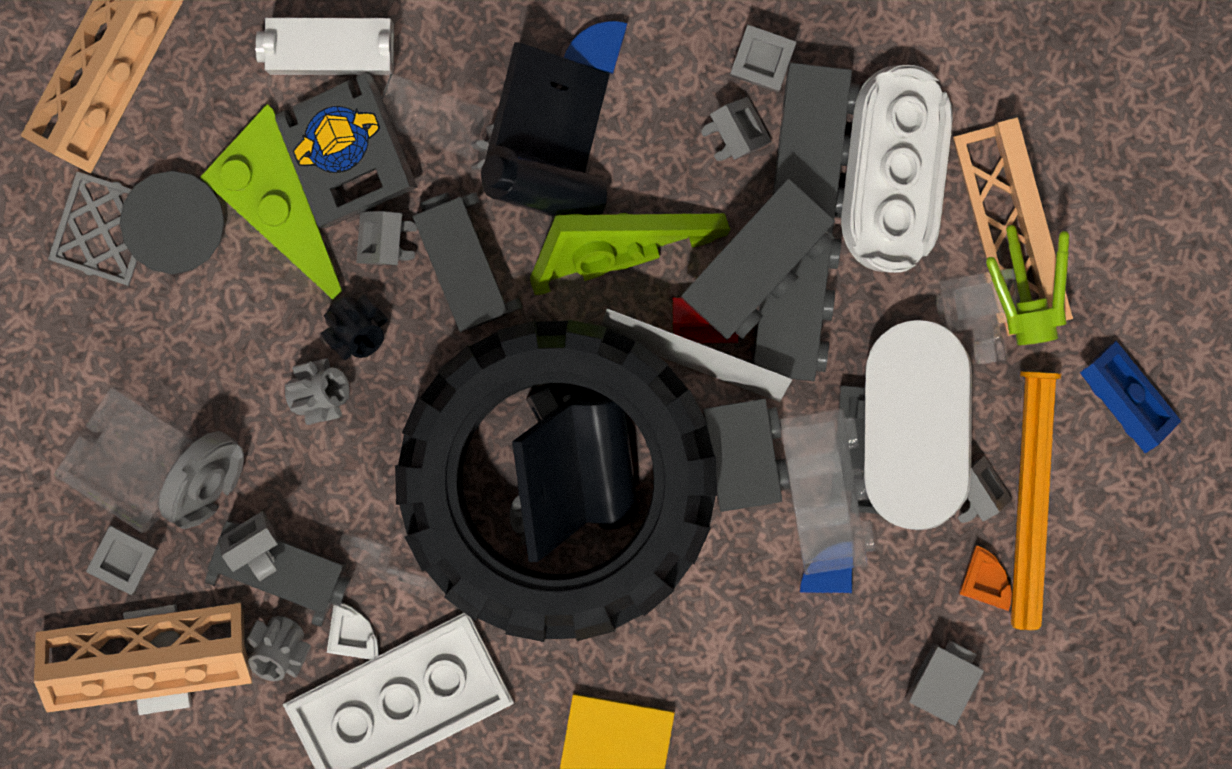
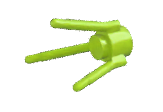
M1008 225L1006 232L1020 302L1015 303L1016 308L996 259L988 257L986 264L1007 318L1009 335H1016L1018 346L1058 339L1056 326L1067 325L1064 301L1069 256V233L1062 231L1059 234L1052 307H1048L1047 298H1031L1017 229L1014 225Z

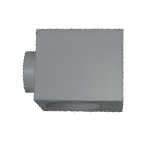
M951 640L948 641L945 649L933 643L905 696L906 700L956 726L984 672L982 668L973 664L977 654Z

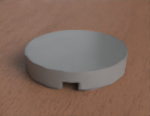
M216 431L208 433L192 443L178 458L163 484L159 498V509L162 517L179 528L187 529L198 526L213 516L219 508L214 502L222 491L227 496L230 492L232 493L241 475L244 452L242 447L236 444L238 442L229 435Z

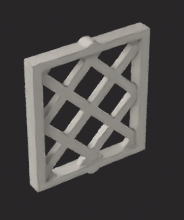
M77 171L48 260L84 271L89 276L96 275L130 286L138 261L132 255L127 268L120 255V252L128 249L127 246L123 243L116 247L108 231L120 224L121 216L104 224L97 207L113 199L121 214L123 203L119 196L124 193L130 194L132 189L122 186L119 182L112 183ZM94 182L107 186L110 193L93 201L85 185ZM80 189L87 205L71 213L78 190ZM91 211L98 228L82 235L74 219ZM67 224H69L76 239L60 247ZM102 234L110 250L93 258L86 241ZM79 245L87 262L80 265L68 261L63 253ZM114 256L122 273L114 276L102 272L97 264Z

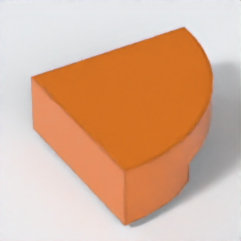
M975 545L958 594L1007 611L1010 609L1012 598L1010 583H1008L1009 579H1007L1008 576L1003 566L1000 565L1001 563L998 562V559L992 553Z

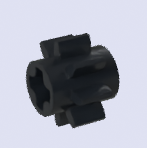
M362 294L358 300L352 297L340 298L324 314L325 322L329 328L321 332L320 335L330 348L335 350L345 361L351 354L357 358H365L372 355L379 349L385 339L383 330L380 327L388 322V318L365 294Z

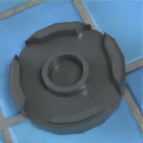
M176 171L152 174L135 185L123 202L120 218L123 241L133 257L153 271L168 274L192 271L209 260L221 242L224 226L221 204L211 188L191 174Z

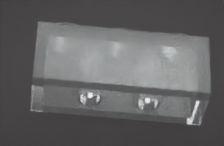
M841 407L779 417L805 575L868 565L866 552L875 551L871 521H861L858 501L866 500L867 494L862 468L852 469L849 449L859 448L854 417L844 418Z

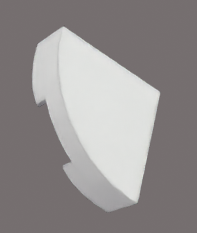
M342 603L340 607L333 606L327 653L372 660L379 656L378 638H376L377 635L375 636L369 620L365 619L356 608L354 609V607Z

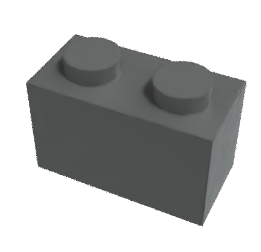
M766 399L703 408V416L708 424L707 428L714 455L716 456L719 511L724 512L783 502L781 490L790 489L785 458L775 459L772 439L781 438L777 408L767 409Z

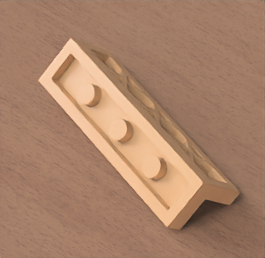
M93 0L26 124L21 137L91 174L184 0ZM107 22V29L101 40L95 43V36L100 26ZM82 68L81 78L77 85L71 88V80L76 71ZM58 113V120L48 139L43 137L42 135L52 116Z
M1018 117L998 122L991 127L954 136L955 149L985 258L994 257L1001 274L1014 280L1009 290L1011 298H1013L1018 289L1015 273L999 265L996 252L1007 234V226L1012 225L1017 217L1022 235L1018 234L1019 242L1025 245L1028 255L1025 262L1026 273L1031 266L1036 284L1034 285L1028 281L1029 288L1037 293L1039 298H1047L1048 307H1052L1056 254ZM995 137L1001 158L991 176L972 165L967 144ZM1002 167L1004 168L1008 185L996 179ZM975 175L987 181L981 193L979 192ZM992 185L1010 194L1015 208L1005 225L985 214L982 202ZM989 225L1001 231L994 243ZM994 287L1007 336L1015 335H1009L1007 318ZM1065 291L1064 310L1067 321L1073 319Z
M241 603L36 632L34 683L46 712L251 684L252 670L248 665L249 657L244 642V611ZM231 622L230 638L208 640L202 636L211 625ZM175 631L181 635L171 646L157 648L150 643L161 632ZM123 638L129 642L118 654L105 655L99 651L111 639ZM72 645L78 649L67 661L49 663V648Z

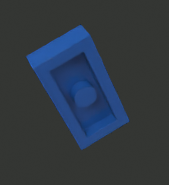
M1117 341L1100 352L1080 372L1090 385L1093 393L1104 402L1121 423L1125 432L1134 439L1144 453L1158 446L1181 422L1180 418Z

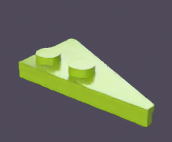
M267 104L200 178L331 299L335 300L342 292L337 273L275 119L276 113Z
M725 213L556 215L530 276L534 295L551 292L549 287L551 280L573 273L582 275L584 281L594 279L609 271L623 270L658 259L660 256L657 248L687 238H689L692 248L710 243L719 237L727 236L730 227Z

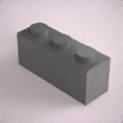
M788 178L681 295V299L726 340L734 332L743 339L764 316L756 309L770 293L778 300L798 279L799 276L792 271V268L806 254L814 261L835 238L827 231L834 224L835 220Z

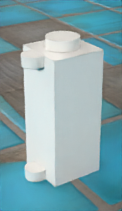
M265 18V31H257L256 33L257 62H265V71L270 75H362L366 72L371 75H394V23L390 18Z

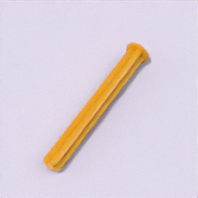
M1020 371V377H1025L1011 625L1019 630H1037L1042 626L1056 379H1061L1062 374Z

